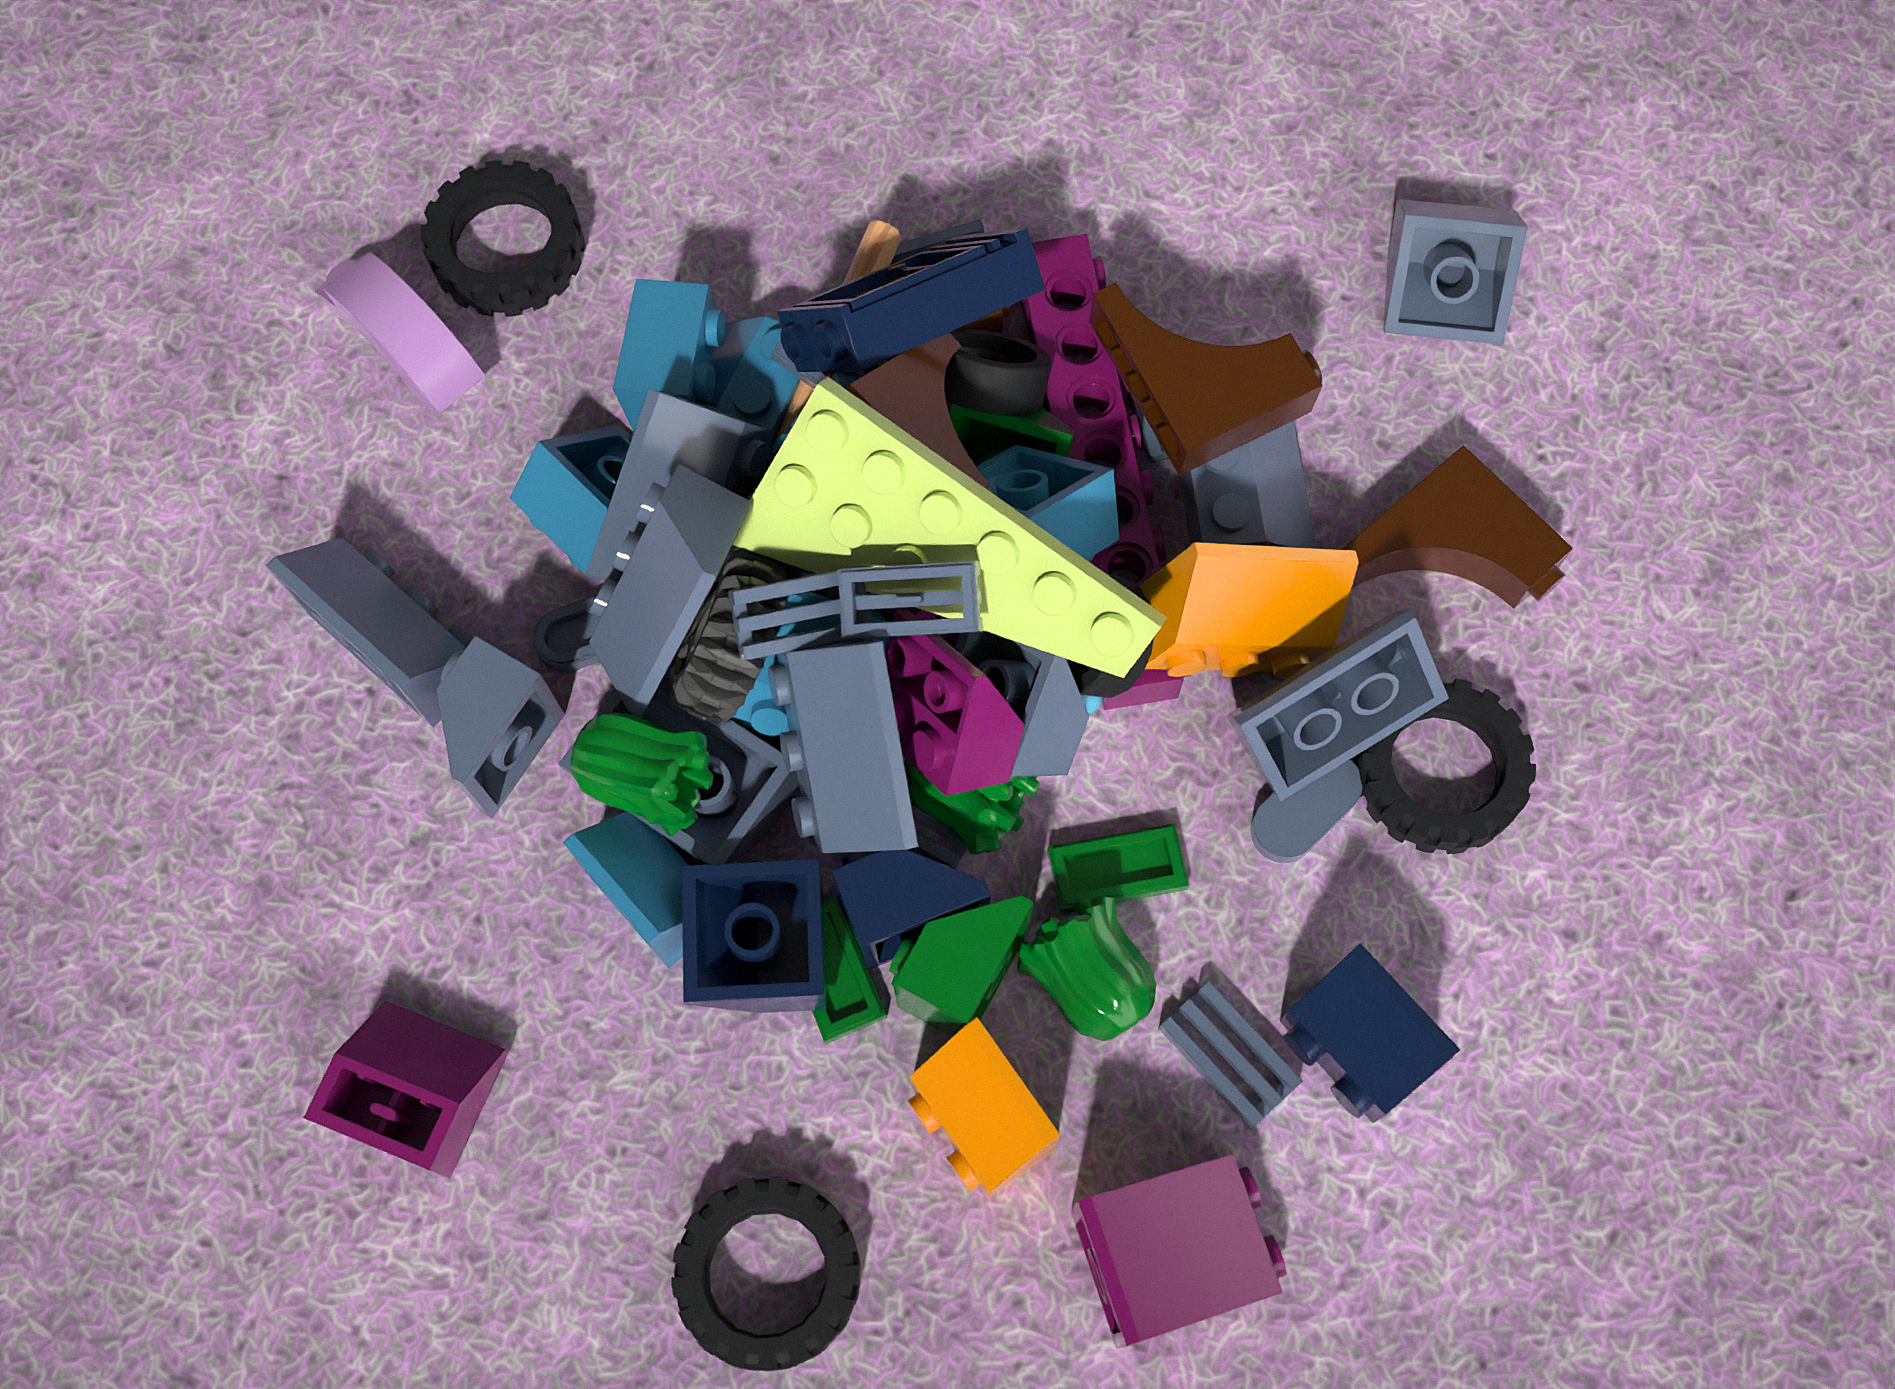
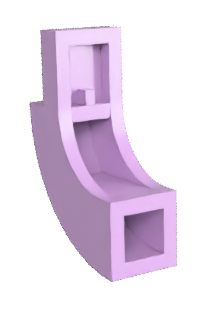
M369 252L364 257L359 255L354 260H346L338 264L328 273L326 282L315 290V293L325 306L363 335L392 366L412 393L437 413H442L486 376L459 340L423 299L397 273L373 253Z

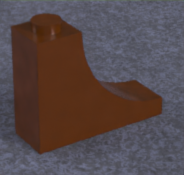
M1117 283L1093 293L1089 323L1179 476L1312 412L1323 386L1321 384V370L1316 359L1309 351H1301L1291 333L1270 341L1243 346L1202 343L1176 335L1147 318L1128 300Z
M950 332L901 353L847 387V391L986 489L990 486L961 444L949 416L944 392V377L950 358L962 347Z
M1463 445L1341 550H1353L1357 554L1359 563L1352 588L1377 576L1408 570L1443 572L1467 579L1488 589L1515 609L1529 595H1532L1538 602L1541 601L1564 579L1566 574L1559 567L1570 554L1573 547Z

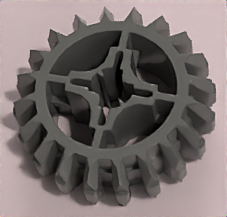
M736 546L730 548L710 591L671 663L672 670L668 677L670 683L667 688V694L672 706L682 709L686 712V715L704 722L708 719L721 723L723 720L728 721L736 715L738 708L744 705L748 692L754 688L755 680L760 670L764 667L766 656L750 660L740 659L728 591L787 580L785 567L773 562L772 558ZM785 596L746 603L748 616L783 609L786 604ZM779 626L751 631L753 642L774 638Z

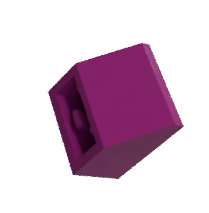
M907 608L896 609L893 622L920 620ZM938 634L889 636L885 647V659L902 756L945 796L1009 782L1025 725L988 677Z
M385 1000L335 1052L303 1118L417 1166L451 1178L509 1051Z

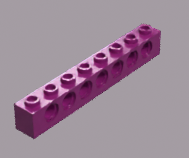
M1087 234L1032 242L1045 290L1021 300L1028 341L1050 355L1051 369L1042 407L1075 431L1069 458L1088 463L1093 460H1105L1115 467L1113 470L1117 515L1127 522L1125 526L1119 528V540L1095 554L1094 558L1089 562L1109 575L1117 570L1131 571L1140 579L1135 585L1140 586L1160 570L1159 562L1165 561L1166 549L1160 524L1151 525L1147 505L1153 504L1152 481L1147 468L1138 469L1135 451L1141 449L1139 422L1135 413L1126 415L1123 397L1129 395V389L1089 323L1093 293L1106 287L1103 260L1101 256L1092 257ZM1061 302H1070L1076 304L1078 307L1074 309H1063L1058 307L1056 304ZM1078 353L1089 357L1090 360L1074 362L1066 356ZM1083 406H1092L1098 408L1102 414L1098 416H1085L1079 413L1077 409ZM1145 669L1142 676L1128 691L1113 698L1103 697L1104 710L1177 699L1184 677L1188 676L1173 677L1168 675L1167 670Z

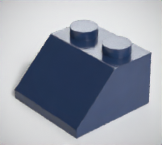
M907 849L851 852L841 859L843 866L831 870L839 901L867 971L892 961L906 936L910 935L918 939L927 922L989 905L991 900V894L986 882Z
M819 859L682 866L683 1002L685 1005L753 1013L827 1010L823 880Z
M1361 943L1303 996L1280 1020L1282 1025L1288 1030L1283 1035V1038L1293 1053L1308 1066H1312L1317 1062L1335 1081L1330 1089L1337 1101L1354 1117L1360 1118L1365 1114L1372 1123L1387 1115L1461 1050Z

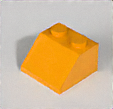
M978 1017L963 1027L909 1076L911 1086L916 1092L914 1096L907 1100L909 1106L929 1134L940 1128L956 1150L948 1155L946 1159L968 1192L980 1186L986 1196L990 1198L1055 1151L1060 1138L1059 1132Z

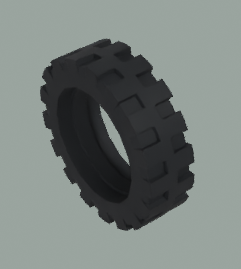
M501 160L485 162L486 167L475 170L473 166L459 172L461 178L453 183L447 180L437 190L439 197L436 202L430 200L426 206L424 214L427 224H421L420 233L421 240L425 246V249H423L424 255L442 290L445 293L449 292L454 302L466 309L469 306L476 308L478 314L493 316L494 312L504 313L506 317L522 315L521 310L532 307L535 311L546 306L549 298L554 294L559 297L569 287V278L571 275L576 276L580 270L582 262L579 254L584 252L585 242L581 230L582 226L570 194L562 183L556 185L551 173L542 168H539L538 171L532 170L529 163L513 160L512 165H503ZM520 204L538 210L549 220L551 234L543 251L527 265L510 272L485 273L467 267L457 256V241L465 226L479 213L498 205Z
M1455 679L1452 684L1443 683L1449 699L1367 748L1354 758V764L1359 769L1363 786L1360 797L1365 796L1369 804L1366 810L1376 823L1382 821L1390 829L1387 834L1401 843L1407 840L1417 844L1415 849L1427 853H1433L1437 849L1446 850L1447 854H1458L1465 852L1468 848H1479L1492 841L1523 810L1531 795L1529 787L1536 777V764H1531L1530 755L1534 752L1533 742L1529 734L1523 735L1519 727L1523 721L1513 708L1507 711L1498 703L1501 698L1494 692L1485 689L1482 693L1472 689L1473 683L1466 680ZM1429 718L1456 721L1474 731L1489 748L1496 768L1495 788L1487 802L1473 812L1454 816L1431 812L1411 800L1398 784L1391 764L1393 744L1401 731L1416 721Z
M769 1177V1179L757 1180L755 1178H748L736 1182L735 1186L725 1191L721 1189L712 1194L706 1200L708 1203L698 1213L694 1212L688 1219L684 1227L686 1231L681 1243L677 1242L672 1262L675 1263L674 1277H671L673 1297L677 1299L680 1310L678 1314L685 1328L690 1330L697 1343L706 1352L716 1356L726 1364L752 1371L790 1369L821 1354L845 1329L859 1296L860 1257L853 1234L844 1218L826 1198L813 1188L782 1177ZM779 1214L799 1221L815 1236L824 1255L825 1283L818 1304L803 1322L782 1333L756 1335L737 1328L720 1312L711 1292L710 1265L718 1243L733 1226L755 1215Z

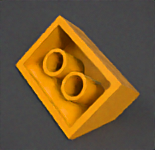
M1193 543L1139 586L1149 604L1167 617L1160 630L1154 636L1152 653L1145 669L1167 670L1168 675L1173 677L1189 676L1202 670H1221L1222 676L1229 678L1245 676L1255 671H1273L1276 678H1288L1306 664L1316 660L1335 647L1359 563L1356 551Z

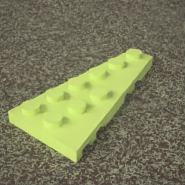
M829 377L819 382L751 497L750 501L752 503L732 543L734 546L816 574L855 566L881 567L979 561L978 589H981L982 603H979L980 617H983L984 631L1122 678L1126 676L1167 619L1161 612ZM961 576L865 582L866 591L878 595L962 590ZM963 604L916 607L948 619L963 618Z

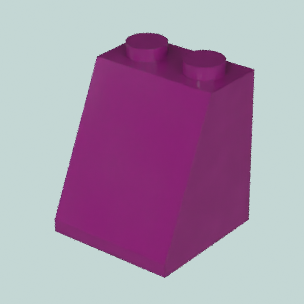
M1233 1154L1078 1200L1071 1211L1072 1218L1116 1349L1142 1342L1283 1293L1278 1278L1287 1275L1282 1253L1272 1234L1263 1237L1253 1211V1209L1262 1206L1258 1187L1247 1166L1238 1169Z

